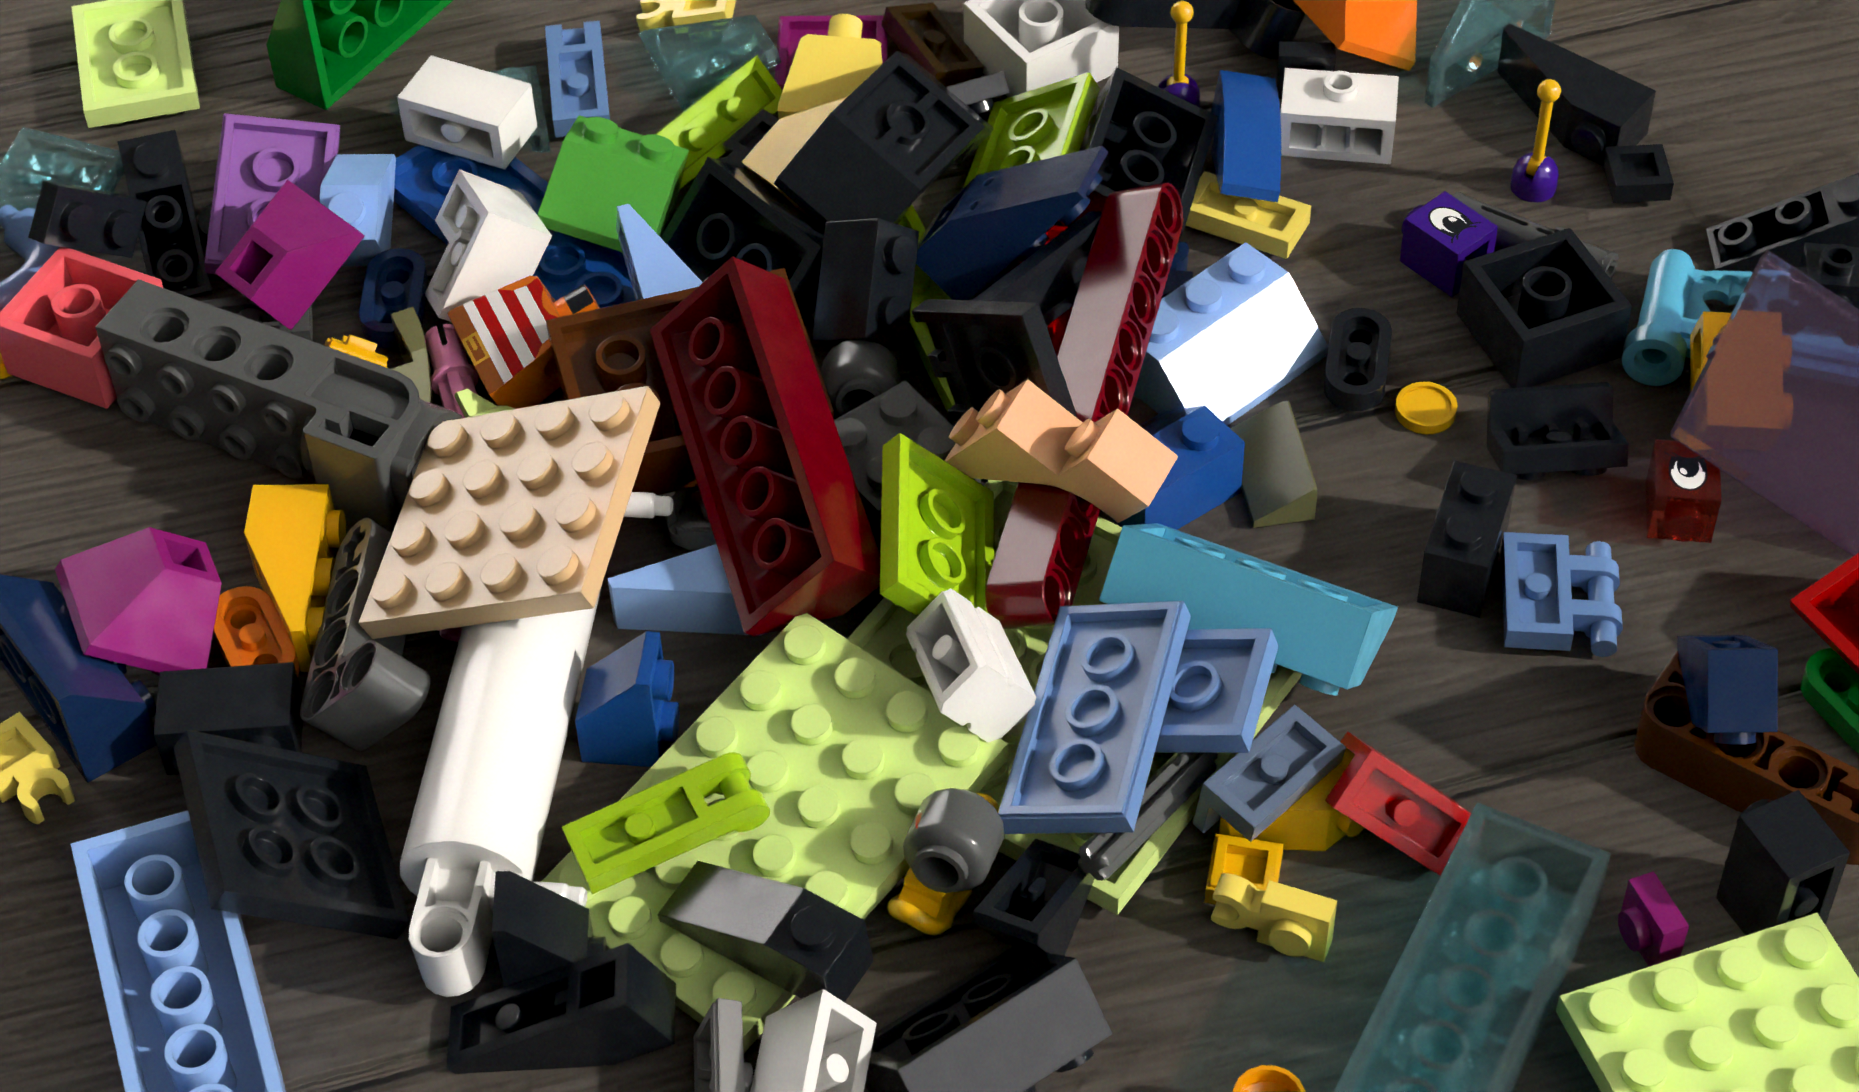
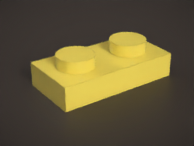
M1204 171L1199 179L1185 226L1239 244L1247 242L1255 249L1287 259L1310 223L1311 205L1280 195L1278 202L1220 194L1216 175Z

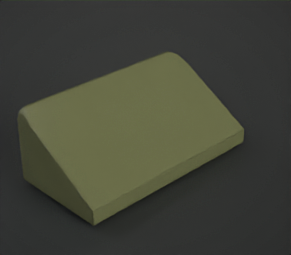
M1283 401L1230 428L1245 442L1241 490L1253 528L1314 520L1317 485L1290 402Z

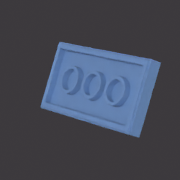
M1184 601L1059 607L1034 691L1037 697L1034 702L1035 705L1028 711L998 811L1003 821L1005 834L1134 832L1191 618Z

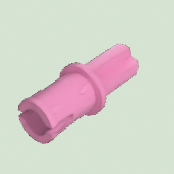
M443 324L448 342L446 345L441 343L437 326L432 327L424 335L434 372L431 376L432 390L440 396L443 408L452 410L462 415V418H465L454 396L456 392L464 389H469L477 394L475 386L479 380L478 372L473 365L469 364L464 345L453 324Z

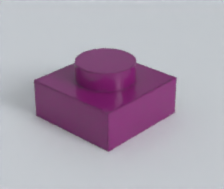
M1652 871L1628 880L1622 908L1618 914L1619 930L1628 948L1634 952L1639 951L1648 967L1681 957L1689 925L1655 872Z

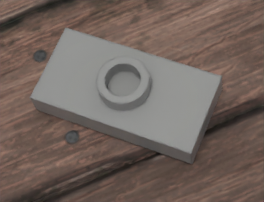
M717 998L716 1002L712 1003L693 1036L694 1092H750L753 1081V1068L751 1063L744 1062L742 1001Z

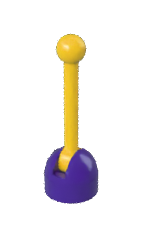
M1178 1L1171 8V17L1176 22L1173 74L1160 81L1158 87L1200 107V90L1193 78L1185 74L1187 22L1192 19L1194 11L1190 3Z
M1552 79L1542 81L1537 89L1538 97L1542 101L1534 150L1520 157L1512 170L1510 188L1518 198L1528 202L1549 200L1554 196L1557 189L1558 167L1551 157L1544 156L1553 102L1561 95L1559 83ZM1531 175L1533 176V179L1528 178L1526 176Z

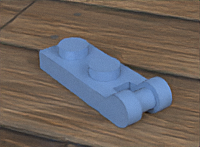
M600 20L583 22V28L562 30V24L545 26L555 137H565L579 115L587 118L602 117L610 120Z

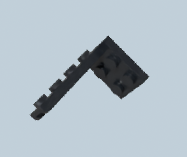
M1087 212L973 300L926 299L912 310L915 322H926L935 350L928 355L934 375L938 378L946 377L955 405L948 409L951 421H959L972 407L979 412L985 402L997 390L1000 389L1006 394L1027 379L1077 417L1047 326L1074 305L1102 212Z

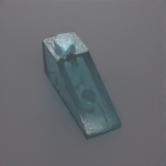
M1461 0L1430 59L1425 103L1433 108L1497 69L1503 29L1509 23L1543 39L1548 38L1555 0Z

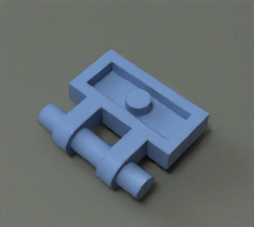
M1504 532L1501 545L1504 647L1570 651L1574 631H1582L1590 638L1591 651L1594 655L1608 657L1615 654L1617 651V636L1621 634L1623 625L1622 611L1614 603V592L1620 585L1619 566L1616 561L1612 560L1610 545L1601 541L1592 542L1585 549L1586 556L1569 555L1568 535ZM1571 586L1581 587L1584 592L1588 593V600L1572 599Z

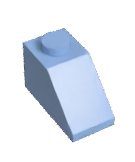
M337 154L321 183L319 203L365 236L342 266H368L371 259L377 254L391 249L396 157L394 154Z

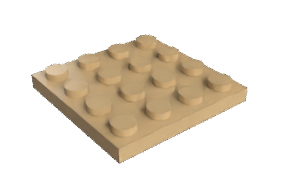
M649 386L447 420L435 427L428 437L358 624L372 639L593 609L660 406V401Z

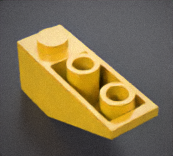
M329 484L253 485L244 529L253 568L263 591L272 599L293 643L300 671L309 672L318 631L323 621L324 606L336 560L333 558L335 548L340 547L346 536L345 514L343 510L334 509Z

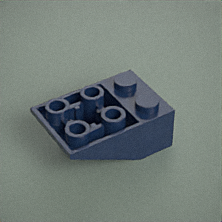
M1103 146L977 175L937 212L918 242L916 264L952 300H969L976 293L980 295L1008 273L1005 269L1017 257L1023 262L1043 247L1049 239L1046 232L1058 220L1064 226H1067L1086 209L1091 202L1087 196L1103 179L1098 170L1108 151Z

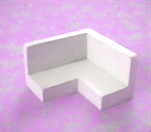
M459 169L435 219L449 244L430 281L425 296L438 318L451 322L447 312L455 307L527 276H533L552 235L522 193Z

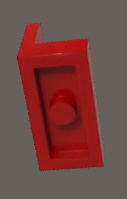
M1347 731L1340 742L1352 751L1355 756L1325 801L1342 814L1442 877L1480 819L1435 787Z

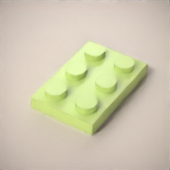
M105 0L72 6L83 112L88 128L117 125L132 120L161 115H174L184 111L200 109L184 0Z

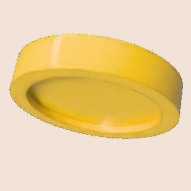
M1433 382L1412 383L1404 387L1397 395L1395 404L1396 418L1402 426L1412 432L1437 434L1447 430L1456 419L1457 400L1449 389Z

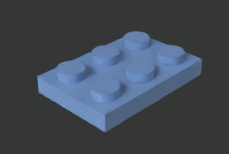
M1271 628L1187 630L1155 752H1250L1279 647Z

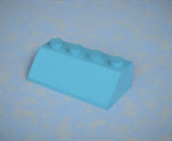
M1158 523L1123 525L1099 601L1107 604L1184 601L1191 615L1188 629L1271 628L1279 645L1271 673H1275L1277 665L1302 673L1299 681L1301 685L1335 696L1338 695L1340 687L1350 689L1361 685L1398 609L1397 606Z

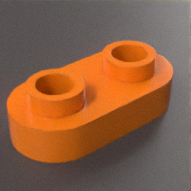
M250 586L232 588L220 594L213 635L227 666L293 662L298 678L300 665L296 650L270 596L263 590Z

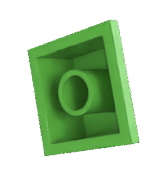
M579 115L563 140L537 215L547 229L622 252L616 231L617 206L630 204L645 222L661 236L675 210L689 150L675 146L672 141L660 135H640L621 129L616 123L606 118H587Z

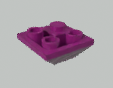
M286 180L214 273L289 330H292L365 236L292 182Z
M148 527L60 560L55 568V572L84 655L146 669L159 676L162 671L207 668L222 583L206 542Z

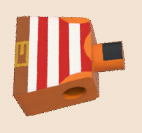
M527 276L455 307L447 312L489 395L498 406L505 405L518 409L540 404L561 387L548 336L546 320L600 309L585 284L555 301L538 276Z

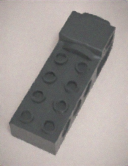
M139 279L95 326L121 412L136 421H148L175 431L187 440H199L226 450L238 459H250L277 469L289 478H301L315 484H329L334 509L344 511L346 526L353 527L363 518H370L393 532L430 433L443 421L462 418V415L452 410L421 400L419 391L413 381L398 371Z

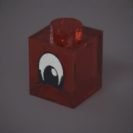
M1655 439L1646 478L1647 538L1711 543L1722 501L1719 444Z

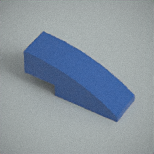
M1220 70L1211 113L1218 116L1211 155L1220 194L1278 202L1281 182V117L1276 80L1270 77Z

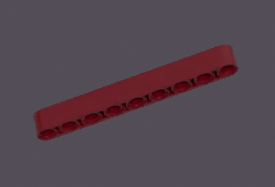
M1170 183L1114 191L1106 199L1057 356L1077 414L1076 418L1081 422H1084L1086 419L1096 422L1116 409H1119L1128 416L1183 225L1181 198L1176 188ZM1018 482L985 591L987 612L1000 621L1003 629L1054 625L1059 607L1072 606L1100 512L1098 507L1058 487Z

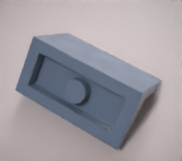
M1294 704L1252 741L1249 753L1236 754L1203 783L1193 825L1205 833L1222 817L1251 842L1342 762L1346 746Z

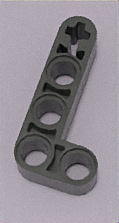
M370 518L359 520L346 534L339 547L324 606L323 621L318 631L300 707V717L303 721L356 751H363L409 721L426 699L431 681L428 672L402 657L406 635L372 639L358 624L392 535L390 530Z

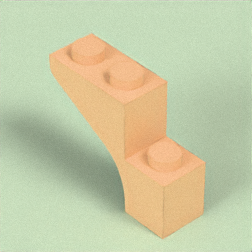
M1027 379L1006 394L1000 389L997 390L985 402L979 412L973 407L970 408L959 419L949 435V438L955 442V445L944 461L971 478L1044 484L1064 489L1095 505L1119 523L1149 507L1178 456L1119 409L1114 410L1096 422H1093L1091 419L1081 422Z

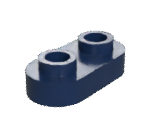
M405 248L389 249L377 254L367 266L359 318L365 339L377 343V347L397 348L390 315L392 313L414 307L422 327L426 304L425 292L429 281L425 261L417 252Z

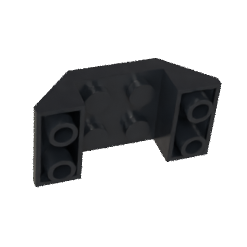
M896 51L828 115L780 173L774 185L824 228L826 222L875 218L899 224L911 204L954 161L960 165L991 134L994 128L912 57Z

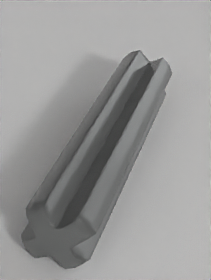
M1175 753L1147 781L1134 832L1094 833L1079 848L1081 858L1078 860V866L1082 872L1090 873L1097 881L1108 879L1216 771L1215 760L1218 758V753Z

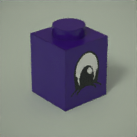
M1444 191L1424 206H1416L1406 216L1401 228L1403 237L1400 262L1453 297L1460 291L1464 261L1494 252L1498 226Z

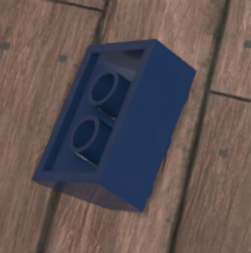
M0 574V664L87 783L156 746L154 728L150 719L156 715V704L148 689L139 679L131 684L124 676L127 673L125 664L83 654L65 598L54 583Z

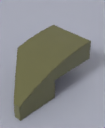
M410 307L392 313L390 315L396 344L403 365L391 369L400 372L413 381L419 391L421 400L435 404V393L431 387L432 373L425 338L415 309Z

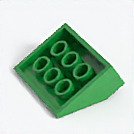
M281 0L266 44L275 85L279 89L327 110L453 0Z

